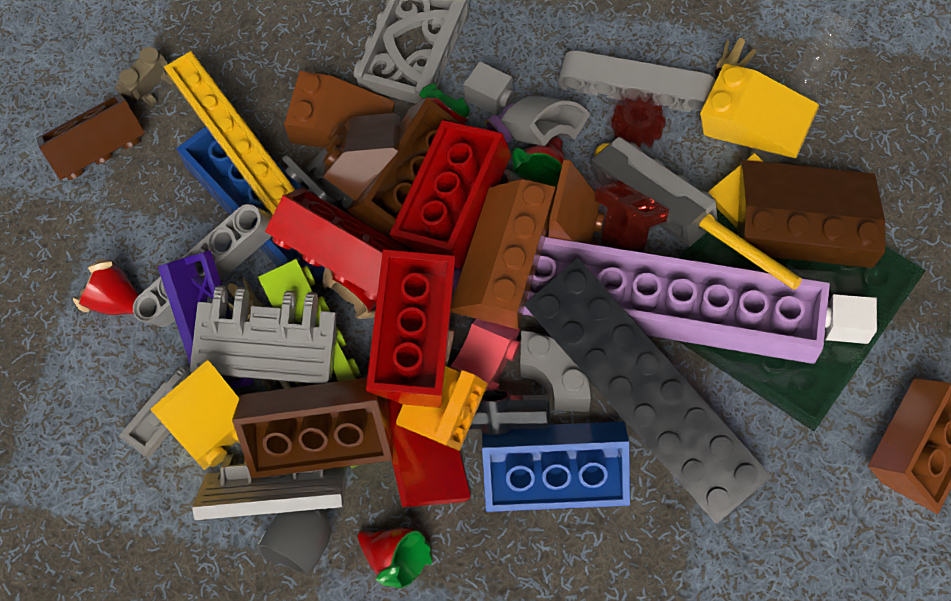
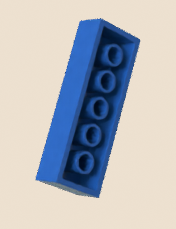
M207 127L201 129L176 148L186 169L229 215L246 204L254 205L268 212ZM271 156L295 190L302 188ZM257 218L253 221L252 228L256 225ZM273 236L260 246L262 251L277 267L297 259L301 268L308 266L316 283L311 286V289L323 280L324 266L317 267L311 265L302 258L297 250L280 247L272 241Z

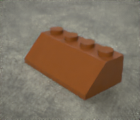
M519 179L488 189L452 299V313L515 329L519 328L525 308L524 304L527 301L549 229V219L556 187Z

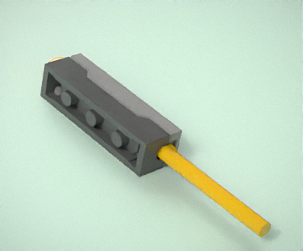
M620 137L614 140L612 144L603 143L596 148L594 158L591 160L595 179L606 189L688 247L692 246L706 232H709L791 289L795 290L798 288L802 281L801 277L718 222L716 201L709 193L699 191L684 176L674 174L660 160L650 158L636 144H629Z

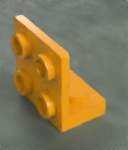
M445 366L441 408L403 404L396 424L460 451L488 383L463 370L459 372Z

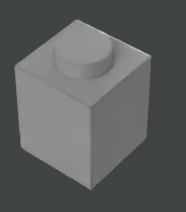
M480 61L463 84L465 101L494 115H498L501 109L510 105L514 99L515 92L513 91L512 76Z

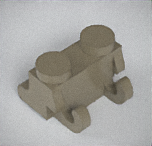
M146 47L141 50L140 58L130 69H125L120 73L119 80L114 88L119 94L133 103L140 99L153 107L157 101L149 94L161 79L170 85L174 83L168 74L164 72V66L168 64L164 56L159 54L155 48Z

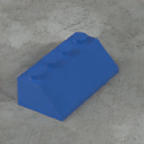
M625 421L550 425L549 428L512 429L510 432L501 435L482 433L486 512L630 506L629 438Z

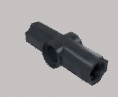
M504 390L485 391L469 429H481V432L487 435H501L510 432L512 429L549 428L551 413L548 395L510 396L509 392Z

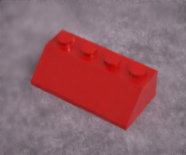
M442 120L390 231V236L418 253L455 256V268L462 269L488 189L499 185L511 157L503 133Z
M300 188L282 196L265 230L267 234L273 236L272 241L285 249L293 248L303 254L302 258L309 264L317 267L322 265L333 271L332 275L334 278L345 284H351L352 282L363 289L362 293L374 301H377L383 249L414 252L326 200H322L305 188Z
M383 249L366 385L367 392L404 405L441 408L455 256Z

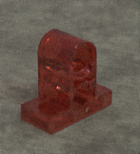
M622 181L599 187L596 190L595 201L608 208L601 246L642 252L646 246L649 228L667 221L668 208Z

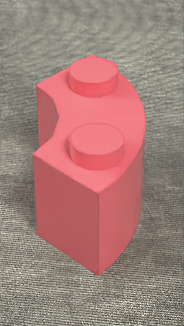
M476 319L471 325L461 351L450 368L459 372L462 370L469 372L488 383L485 391L499 390L500 384L497 382L508 360L514 361L520 349L521 342L517 341V337L521 328L515 329Z

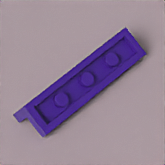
M211 250L158 266L190 364L198 302L207 303L208 296L213 299L215 287H218V285L222 286ZM201 261L205 272L204 280L199 277L194 262ZM227 302L226 319H232V314ZM222 376L231 389L254 383L252 378L239 377L238 379H232L231 376Z

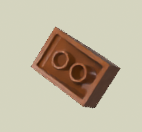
M299 71L284 126L290 143L325 148L330 142V139H328L330 132L339 122L344 125L349 117L393 113L395 101L331 75Z
M563 160L549 219L548 238L598 246V242H593L595 232L601 233L605 213L599 212V197L571 160Z

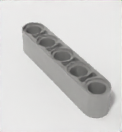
M569 51L565 54L558 84L563 90L572 88L577 89L576 92L596 96L600 93L607 95V98L624 101L633 99L638 100L640 104L657 107L661 104L669 106V109L685 112L695 110L700 111V113L716 82L714 77L702 72L582 51Z
M242 205L182 258L211 250L220 280H222L271 238V235L267 234L265 230L272 215L254 205ZM257 218V223L252 228V223ZM232 240L231 247L227 250V245ZM201 261L194 262L199 277L204 280L205 272H202L203 266ZM160 276L135 299L133 313L141 322L166 327L172 324L175 318Z

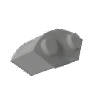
M536 95L526 97L508 108L500 121L515 140L545 146L554 136L575 140L590 113L576 102Z
M521 331V377L534 380L545 387L552 398L554 411L589 412L591 395L586 375L554 339L539 333Z

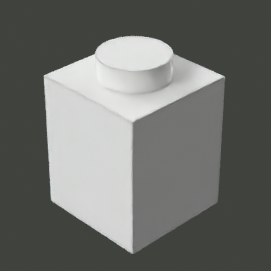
M833 294L827 306L826 340L868 344L877 331V298Z

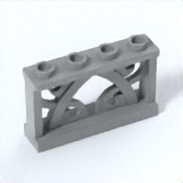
M387 0L385 10L380 11L378 14L374 34L369 35L367 38L365 54L362 60L359 59L356 62L354 77L357 79L358 87L415 104L422 99L419 93L423 87L435 83L437 89L470 12L469 0H412L423 4L424 12L419 13L416 5L413 3L410 11L402 10L404 3L408 0ZM430 5L442 8L443 10H430ZM432 24V30L436 27L441 29L439 33L432 34L429 32L428 25ZM422 26L424 38L433 45V48L416 51L405 60L398 51L394 39L411 29ZM419 59H424L427 61L425 66L423 67L418 66L417 62L413 65V67L411 66L415 61ZM379 64L386 65V68L381 71L382 74H388L395 68L397 69V72L389 78H382L373 74L375 67ZM402 77H404V78H406L409 82H411L412 84L416 85V87H415V86H411V85H407V84H404V83H400V82H398V81H399Z

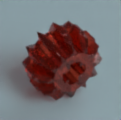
M640 95L636 97L635 101L626 97L623 105L615 107L614 116L611 118V127L614 130L615 140L620 137L629 144L635 143L639 148H641V143L651 148L654 140L660 141L662 138L663 128L666 125L665 116H662V105L653 106L654 101L652 98L645 102L642 101Z

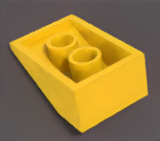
M724 63L700 113L703 134L713 139L797 158L818 111L819 104L756 70Z
M208 360L150 408L203 470L209 466L214 467L220 464L227 455V450L236 442L239 443L232 421L239 397Z

